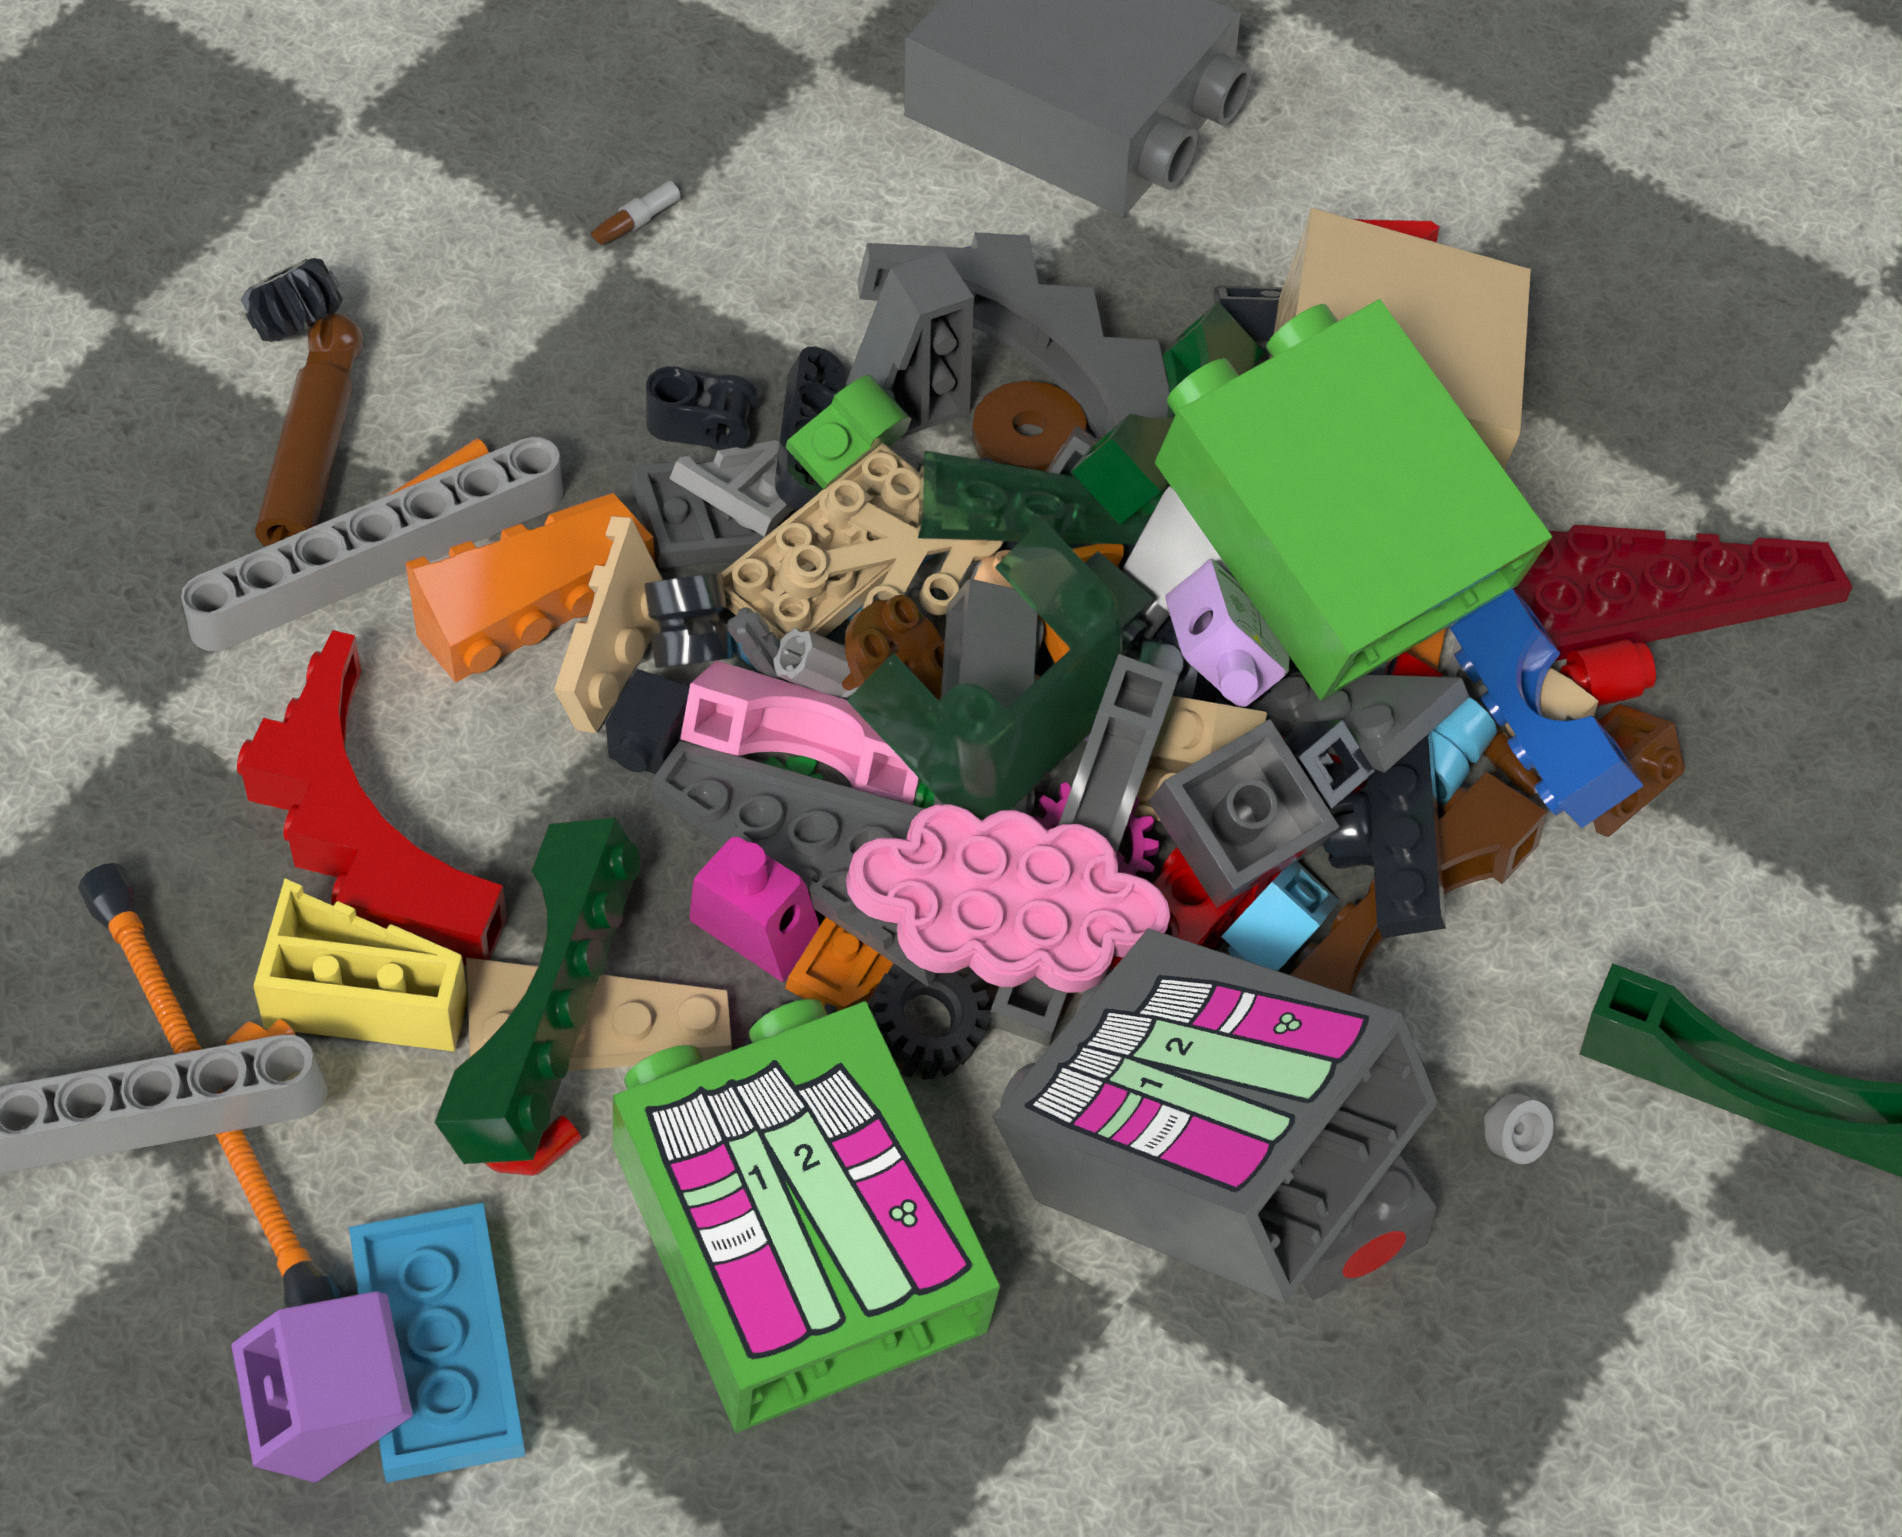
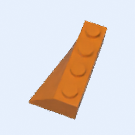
M614 493L551 513L544 526L530 530L521 523L503 529L500 541L479 548L472 541L450 547L449 558L430 563L425 556L405 562L417 638L455 683L473 673H483L493 667L498 659L518 648L540 642L547 636L549 631L573 618H583L589 615L595 592L588 585L595 565H606L613 541H610L605 536L611 516L630 517L633 519L655 564L653 536Z

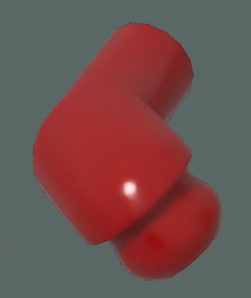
M560 1115L543 1132L534 1160L485 1164L498 1173L536 1176L545 1171L579 1143L582 1137L574 1125L565 1116Z

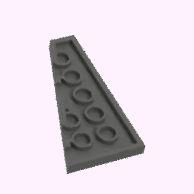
M681 740L678 742L650 782L654 799L722 846L734 836L740 837L746 842L759 845L766 855L801 877L806 883L815 910L929 987L937 973L920 968L906 957L898 941V923L885 922L866 915L855 906L848 895L846 876L853 855L863 844L877 838L906 840L912 820L924 808Z

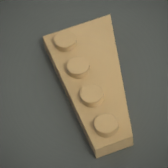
M466 958L470 1057L490 1039L510 1016L526 993L538 968L537 966ZM601 975L588 1007L587 1020L580 1029L569 1059L568 1071L635 1066L654 1053L680 1045L697 1047L703 1060L732 1051L727 990Z

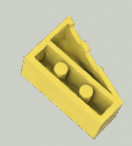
M286 878L284 879L253 985L263 1027L269 1028L278 1019H281L294 1032L455 1052L468 1001L462 955L390 924L385 929L356 916L355 908L338 901L332 906L305 894L302 885Z

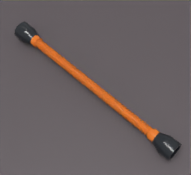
M116 863L103 864L93 868L82 877L78 885L79 893L90 915L110 931L117 944H121V948L124 950V954L127 956V960L130 962V966L133 968L134 974H136L137 980L149 1004L152 1006V1010L155 1012V1016L158 1018V1022L161 1024V1028L164 1030V1034L167 1036L174 1054L201 1050L202 1048L192 1032V1028L189 1026V1022L186 1020V1016L183 1014L179 1002H177L143 934L144 926L138 916V894L126 869ZM220 1089L216 1094L223 1093L224 1091ZM243 1129L215 1134L222 1150L225 1152V1156L228 1158V1162L231 1164L235 1176L238 1178V1182L241 1184L242 1190H244L245 1196L248 1197V1202L251 1204L255 1216L258 1217V1222L261 1224L265 1236L268 1237V1242L271 1244L275 1256L278 1258L276 1264L283 1277L285 1307L291 1308L343 1298L335 1280L313 1262L306 1248L301 1247L283 1208L280 1206V1202L277 1200L276 1194L273 1192V1188L270 1186V1182L267 1180L262 1167H260V1163L250 1147L249 1141H247Z

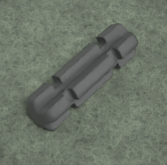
M749 607L739 609L737 616L729 619L728 631L736 643H741V650L758 673L792 683L778 677L776 674L773 659L779 651L780 641L773 632L769 633V625L761 614L754 613Z

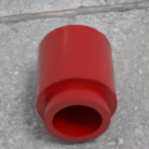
M1629 639L1571 651L1567 656L1566 665H1563L1560 670V674L1571 679L1598 700L1597 707L1638 698L1643 694L1644 690L1652 688L1656 681V668L1650 649L1642 641L1632 643Z

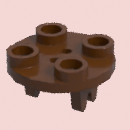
M895 595L889 600H876L857 612L846 630L845 655L850 673L842 681V687L848 691L856 687L860 688L863 695L858 700V705L863 709L877 706L882 711L900 718L920 717L941 703L945 642L932 622L918 611L917 606L909 597Z

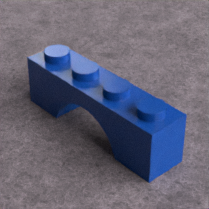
M1514 589L1504 593L1449 627L1462 647L1454 653L1455 658L1474 683H1477L1479 680L1483 681L1488 692L1480 697L1483 704L1501 727L1506 723L1510 725L1515 735L1507 740L1515 756L1528 771L1535 767L1543 780L1534 785L1535 789L1555 816L1565 811L1583 828L1644 786L1617 742L1593 716L1569 721H1557L1543 717L1540 706L1542 684L1549 668L1560 652L1534 611Z

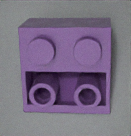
M377 1291L280 1309L231 1344L253 1467L316 1483L413 1416L387 1294Z

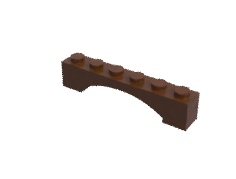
M1485 772L1470 789L1464 786L1460 787L1447 802L1443 811V817L1438 821L1443 893L1446 894L1456 888L1489 878H1494L1503 884L1539 846L1547 811L1488 772ZM1374 879L1370 884L1368 894L1358 905L1350 902L1343 907L1331 926L1330 934L1319 945L1311 942L1301 951L1293 964L1290 976L1351 995L1363 967L1376 948L1385 939L1382 938L1377 926Z

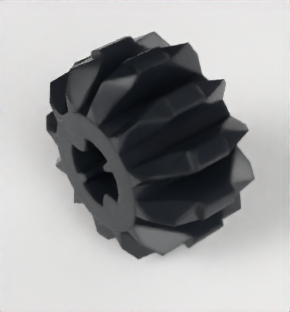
M310 258L275 272L273 275L249 287L245 291L241 302L247 311L245 315L252 329L257 330L261 340L274 342L310 328L318 319L323 318L325 320L327 314H333L337 311L343 298L337 288L339 284L332 271H328L323 260Z

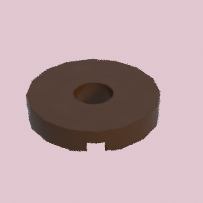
M1014 382L1004 384L986 394L975 408L972 424V441L977 455L981 459L989 457L1007 469L1019 473V476L1025 479L1036 480L1042 478L1045 470L1075 426L1086 432L1087 421L1081 405L1068 392L1043 382ZM1032 424L1040 427L1043 432L1035 436H1024L1015 429L1021 425Z

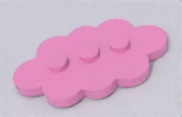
M955 805L931 806L922 810L912 820L906 840L877 838L863 844L854 853L846 876L848 895L857 908L869 917L885 922L898 923L899 945L906 957L917 966L934 973H953L969 966L987 983L999 987H1015L1036 976L1049 987L1063 992H1083L1097 986L1106 976L1113 956L1124 957L1148 928L1165 934L1170 918L1168 902L1161 891L1144 878L1119 873L1115 850L1109 841L1096 830L1079 824H1062L1047 831L1030 815L1016 810L1000 811L981 820L969 810Z

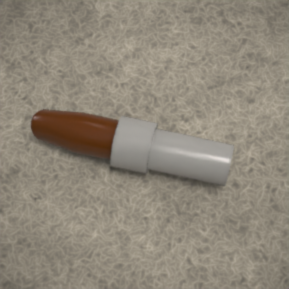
M667 181L640 199L635 198L620 207L619 212L607 218L591 232L592 237L600 245H605L630 230L635 231L650 222L651 217L680 200L681 196L678 188L673 182Z

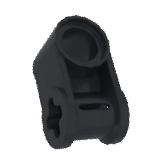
M677 366L659 368L651 373L646 381V427L651 435L663 441L708 446L714 450L735 447L743 448L747 445L750 435L749 426L747 425L748 414L757 405L758 392L751 382L735 375L709 374L690 371ZM729 392H733L731 403L727 402V394ZM725 424L729 425L728 435L723 434Z

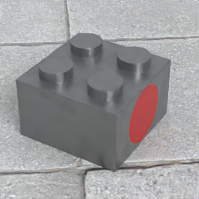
M1270 719L1164 780L1149 799L1152 808L1216 908L1321 847L1339 828L1334 817Z
M1400 1154L1301 1283L1312 1300H1316L1427 1245L1436 1206Z

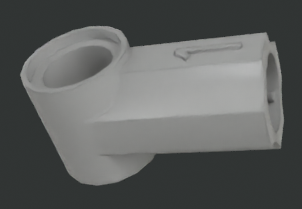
M793 628L781 638L779 651L773 659L778 677L802 687L858 703V700L863 695L860 688L856 687L848 691L842 687V681L850 673L845 655V644L840 645L813 632H804L798 628ZM877 706L871 707V708H874V709L881 710V709L878 708Z

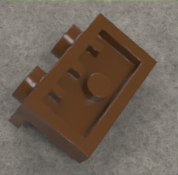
M1620 704L1616 705L1598 722L1617 742L1644 786L1593 820L1596 833L1606 837L1611 836L1679 778L1685 770L1675 723Z

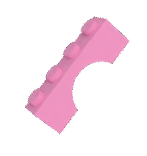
M716 660L690 684L680 739L738 757L756 752H783L809 757L841 772L850 781L853 789L913 805L918 788L925 775L935 777L939 728L907 718H900L871 707L863 709L858 703Z

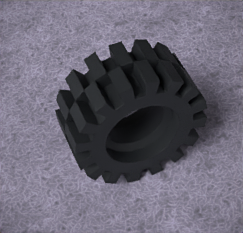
M893 964L888 973L884 974L868 1002V1007L894 1062L898 1060L905 1064L901 1071L902 1075L912 1077L917 1069H921L922 1080L934 1079L939 1070L946 1076L953 1073L960 1063L964 1065L983 1039L986 1033L984 1029L990 1021V1010H983L989 1001L986 989L979 992L975 991L974 988L980 981V978L974 971L966 978L959 973L960 970L953 973H937L929 987L896 964ZM917 995L931 996L940 1001L950 1014L951 1023L949 1030L935 1037L925 1036L914 1030L905 1018L904 1007L906 1001Z

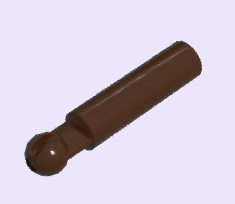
M340 313L327 314L325 320L323 318L318 319L308 332V357L305 366L298 371L255 527L256 538L265 547L312 528L319 523L353 391L352 381L350 380L353 364L364 347L363 331L348 315Z

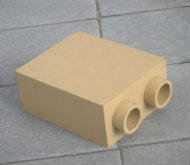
M1311 208L1279 297L1274 334L1292 318L1319 304H1326L1337 320L1340 321L1381 299L1505 470L1521 432L1531 269Z

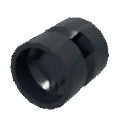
M722 574L675 578L644 584L648 617L659 624V628L651 635L655 668L733 658L728 624L720 621L718 616L726 608ZM693 618L692 635H689L684 619Z

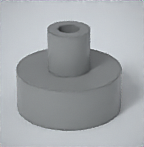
M1515 1093L1503 1097L1486 1112L1484 1117L1485 1138L1490 1150L1494 1154L1517 1164H1528L1537 1160L1546 1151L1552 1139L1554 1123L1549 1108L1542 1102L1522 1094Z

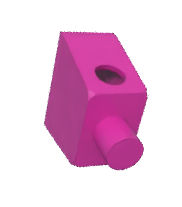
M734 836L722 846L693 880L690 921L784 983L820 927L806 883L801 877L766 855L759 845L746 842L742 838Z

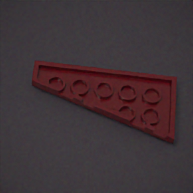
M1573 525L1568 532L1548 530L1552 535L1551 540L1518 586L1513 588L1534 611L1560 652L1555 660L1558 661L1567 659L1571 651L1617 640L1629 639L1632 643L1640 641L1646 643L1846 602L1852 590V585L1828 542L1757 537L1753 544L1720 542L1718 534L1697 533L1694 540L1666 539L1665 531Z

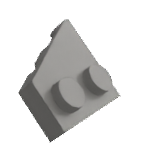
M777 440L757 443L747 449L735 447L718 450L713 462L698 465L690 456L680 457L676 461L669 478L733 517L741 526L752 529L764 537L794 509L787 505L775 490L779 442ZM802 473L806 479L808 474Z

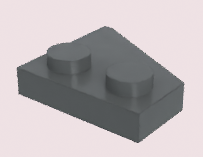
M676 462L633 466L631 484L645 528L653 536L654 554L658 569L737 561L765 538L759 533H753L750 529L741 526L733 517L670 480L669 478Z

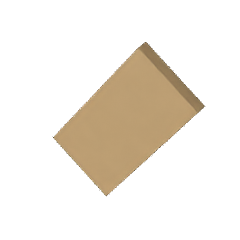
M883 443L835 481L851 480L857 483L864 492L865 501L919 530L938 526L908 508L898 510L884 502L881 489L890 471L897 468L909 469L918 476L921 484L920 489L956 508L962 506ZM835 482L822 490L721 573L726 607L736 616L739 609L745 607L751 608L754 613L761 614L769 625V633L773 632L780 642L781 638L793 628H798L804 632L810 631L822 637L827 636L864 605L868 593L874 587L881 586L893 563L829 576L824 589L813 598H796L782 588L778 577L779 569L785 554L794 546L809 544L818 547L822 551L882 539L851 521H838L828 514L825 501L831 486ZM900 483L892 484V488L897 493L902 495L910 493L905 485ZM838 495L835 497L837 502L843 506L855 505L848 496ZM797 561L798 566L804 571L812 572L817 570L809 562Z

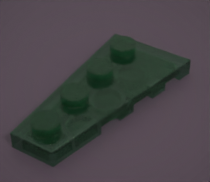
M926 450L920 469L918 539L1136 545L1153 514L1152 512L1147 517H1144L1137 511L1119 525L1081 482L1073 476Z

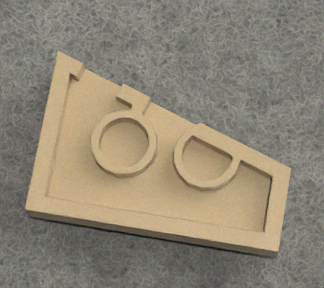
M611 516L605 536L610 541H613L606 565H595L588 585L595 592L594 601L587 621H580L575 624L554 687V691L574 728L582 732L597 733L610 709L615 705L634 668L641 661L644 651L651 641V635L659 628L658 622L648 617L644 584L661 581L662 578L633 519L630 517Z

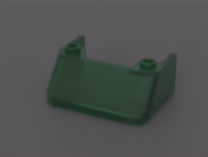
M1044 519L995 568L1066 643L1070 650L1016 701L1005 709L989 691L981 686L968 683L953 687L938 701L894 653L847 699V702L944 805H955L967 809L981 820L997 812L1011 810L1091 733L1118 654L1124 656L1118 608L1113 594Z

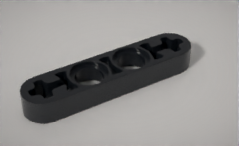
M808 346L802 349L787 377L775 475V490L787 505L796 510L802 508L824 489L785 448L787 440L818 415L809 410L805 405L821 413L832 404L833 397L845 388L846 371L841 360L828 350L817 346ZM802 473L808 474L806 479Z

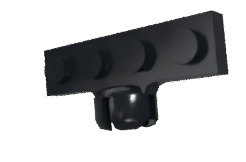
M1431 731L1385 773L1374 769L1375 772L1368 777L1366 787L1358 792H1350L1332 809H1328L1339 825L1335 833L1323 844L1325 852L1329 853L1328 860L1331 866L1337 869L1365 865L1374 867L1377 926L1382 938L1446 929Z

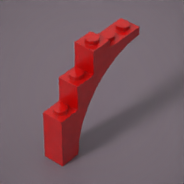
M332 630L322 652L315 651L307 668L306 685L299 698L294 697L290 700L285 711L284 721L280 722L263 718L253 740L247 739L243 743L237 759V773L243 777L247 799L251 802L289 811L284 823L283 836L284 840L290 844L294 867L337 877L332 890V906L337 901L355 908L356 916L387 929L391 924L462 955L463 965L465 966L466 958L491 960L507 922L503 885L456 870L417 848L383 818L360 787L345 748L349 706L361 674L355 635Z

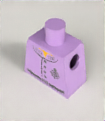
M1212 558L1165 595L1182 655L1191 666L1237 707L1248 706L1281 680L1289 671V655L1239 583Z

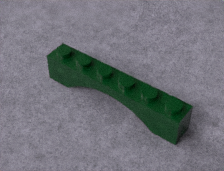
M1219 302L1180 333L1163 354L1168 376L1169 394L1186 377L1212 361L1222 358L1228 359L1240 376L1251 370L1264 353ZM1169 406L1167 418H1149L1130 413L1095 442L1071 470V473L1119 525L1137 511L1144 517L1150 515L1155 510L1164 492L1170 486L1154 463L1175 417Z
M616 817L549 824L531 870L542 888L547 908V936L539 966L526 993L504 1024L477 1052L454 1070L434 1122L463 1164L534 1160L543 1132L550 1123L551 1110L562 1079L568 1073L569 1059L578 1034L587 1020L588 1007L596 984L604 972L606 957L614 934L622 922L623 909L632 884L640 872L641 858L638 849L634 843L630 842Z
M1612 963L1591 1013L1579 1055L1902 1178V1083L1859 1080L1825 1073L1790 1062L1758 1048L1726 1030L1695 1007L1675 986Z

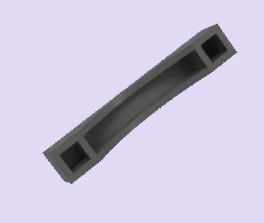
M1118 654L1058 826L1062 824H1079L1092 828L1109 841L1117 854L1179 677L1178 674ZM1036 976L1015 987H999L990 1011L988 1025L1049 1047L1068 992L1051 988Z

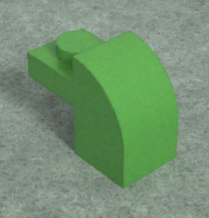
M868 374L855 380L833 397L831 405L787 440L785 448L823 489H826L880 444L883 443L889 447L903 436L908 429L911 418L882 386Z

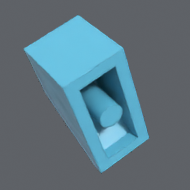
M1295 861L1281 871L1221 937L1230 944L1228 952L1231 956L1278 971L1323 923L1340 900L1301 864Z

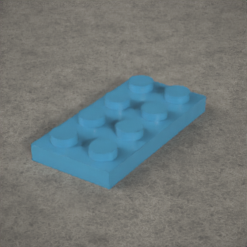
M484 1203L349 1227L358 1295L377 1291L388 1295L413 1414L408 1420L379 1439L386 1483L526 1456Z

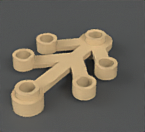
M897 468L888 473L881 489L884 502L894 509L903 510L908 508L938 527L919 530L865 501L864 492L857 483L851 480H839L831 486L825 501L828 514L838 521H851L882 539L822 551L818 547L809 544L794 546L787 551L778 573L779 582L782 588L791 596L808 599L821 593L829 576L893 563L881 586L874 587L868 593L863 605L864 609L876 600H889L895 595H904L926 555L950 550L940 572L930 575L925 580L919 594L920 603L927 612L934 615H943L947 613L948 602L959 591L958 585L970 563L992 557L998 552L1004 540V526L1000 517L992 509L984 505L968 503L956 508L920 489L921 484L918 476L906 468ZM892 484H903L908 487L910 493L906 495L899 494L894 491ZM838 495L848 496L855 505L843 506L837 502L835 497ZM966 525L976 526L985 534L975 535L968 530ZM797 561L809 562L817 570L812 572L804 571L798 566ZM940 588L944 590L949 599L938 600L934 598L930 593V589Z

